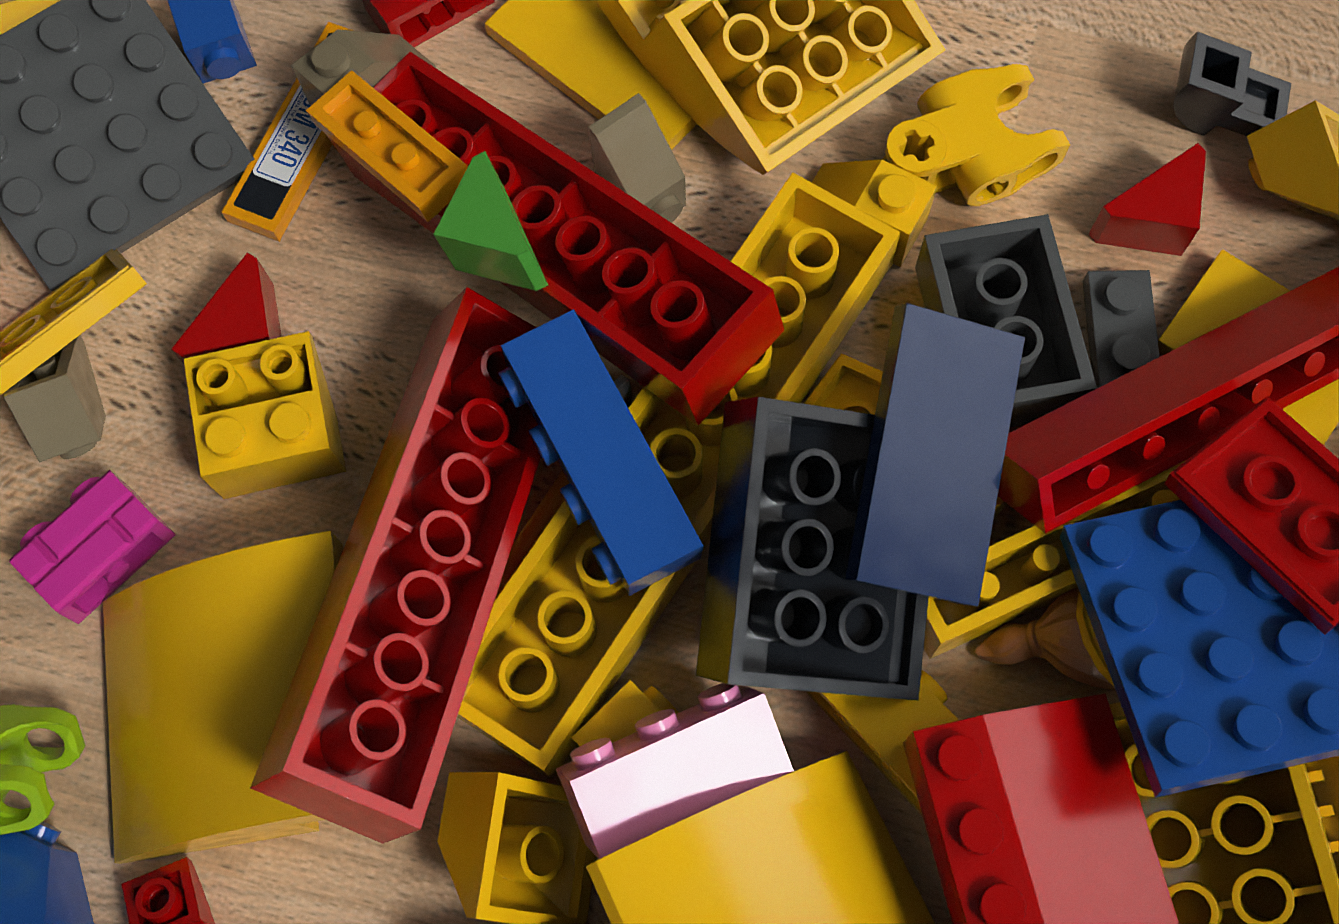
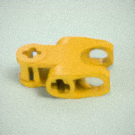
M1011 64L988 69H972L946 78L928 88L917 101V107L922 116L912 120H905L894 126L887 138L886 155L883 157V160L937 185L936 193L958 186L967 204L972 207L985 205L1013 195L1029 182L1046 174L1063 161L1070 143L1063 131L1051 129L1027 135L1009 129L999 119L998 115L1018 106L1022 100L1028 97L1029 86L1035 80L1027 65Z

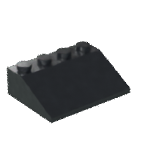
M764 397L725 402L696 676L729 685L919 701L929 597L845 579L875 415Z

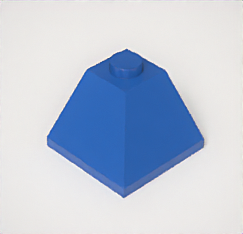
M41 822L30 830L0 835V924H94L78 854L56 842L61 831L54 826Z

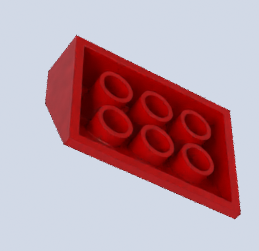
M1106 693L983 714L913 731L903 742L952 924H1179Z

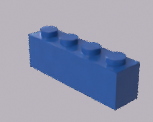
M573 309L501 345L507 368L498 372L499 378L514 407L518 408L527 403L538 425L529 429L528 432L545 465L549 466L557 461L569 484L559 490L577 525H580L589 520L601 543L591 548V551L608 584L612 585L621 580L628 595L631 596L701 559L704 545L575 310Z

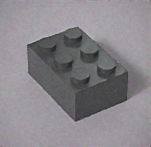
M1048 214L924 235L915 266L924 307L1025 337L1010 427L1026 425L1097 389Z

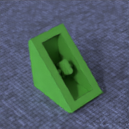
M486 151L474 156L433 235L455 270L534 291L548 286L506 189Z

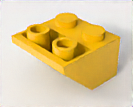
M309 331L184 358L200 477L223 499L346 472L336 411L313 337Z

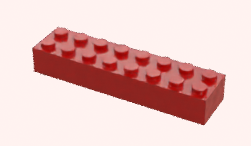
M411 51L373 87L467 164V166H469L474 156L486 151L506 189L548 286L534 291L504 282L500 283L551 320L574 309L598 354L699 426L784 331L772 288ZM328 137L354 177L434 234L448 205L427 222Z
M468 287L451 301L431 323L250 789L382 844L421 830L541 458L528 432L529 429L538 425L527 403L518 408L514 407L498 375L499 371L507 368L501 345L537 327Z

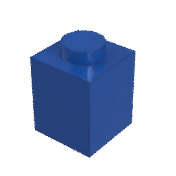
M168 0L184 52L203 84L216 79H227L235 76L240 71L257 66L239 11L233 0Z

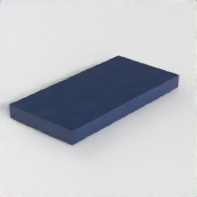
M909 303L895 306L846 571V580L966 606H979L1025 337Z

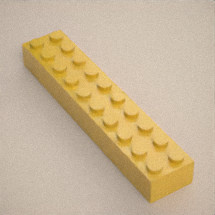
M792 172L731 260L732 263L773 289L784 331L699 426L645 387L642 388L628 408L704 545L703 551L711 537L725 402L764 397L801 403L892 266L901 233ZM565 501L494 601L457 715L459 719L550 780L556 775V768L562 766L575 746L571 737L597 713L696 563L695 561L629 596L621 580L612 585L608 584L591 551V548L601 543L589 520L577 525Z

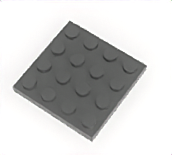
M60 0L0 35V219L51 291L57 289L109 250L117 249L120 253H123L238 182L247 165L255 160L146 0Z

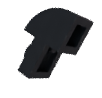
M1196 32L1183 49L1174 99V111L1182 124L1200 135L1205 136L1214 127L1220 126L1247 136L1287 115L1291 83L1249 68L1251 51Z

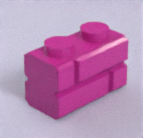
M110 470L101 478L92 477L81 483L70 497L71 505L52 522L45 521L32 527L21 539V550L9 560L12 566L34 587L52 609L77 624H80L176 535L133 489Z

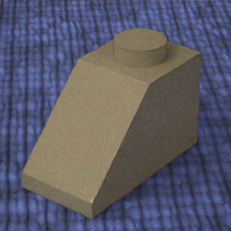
M339 29L291 65L310 106L351 70L370 86L374 87L410 51L436 68L430 60L400 35Z
M638 93L588 127L594 171L672 223L680 215L683 207L686 206L685 175L647 102Z
M81 335L9 388L3 396L39 463L59 455L62 459L76 458L93 449L97 441L101 440L106 415Z

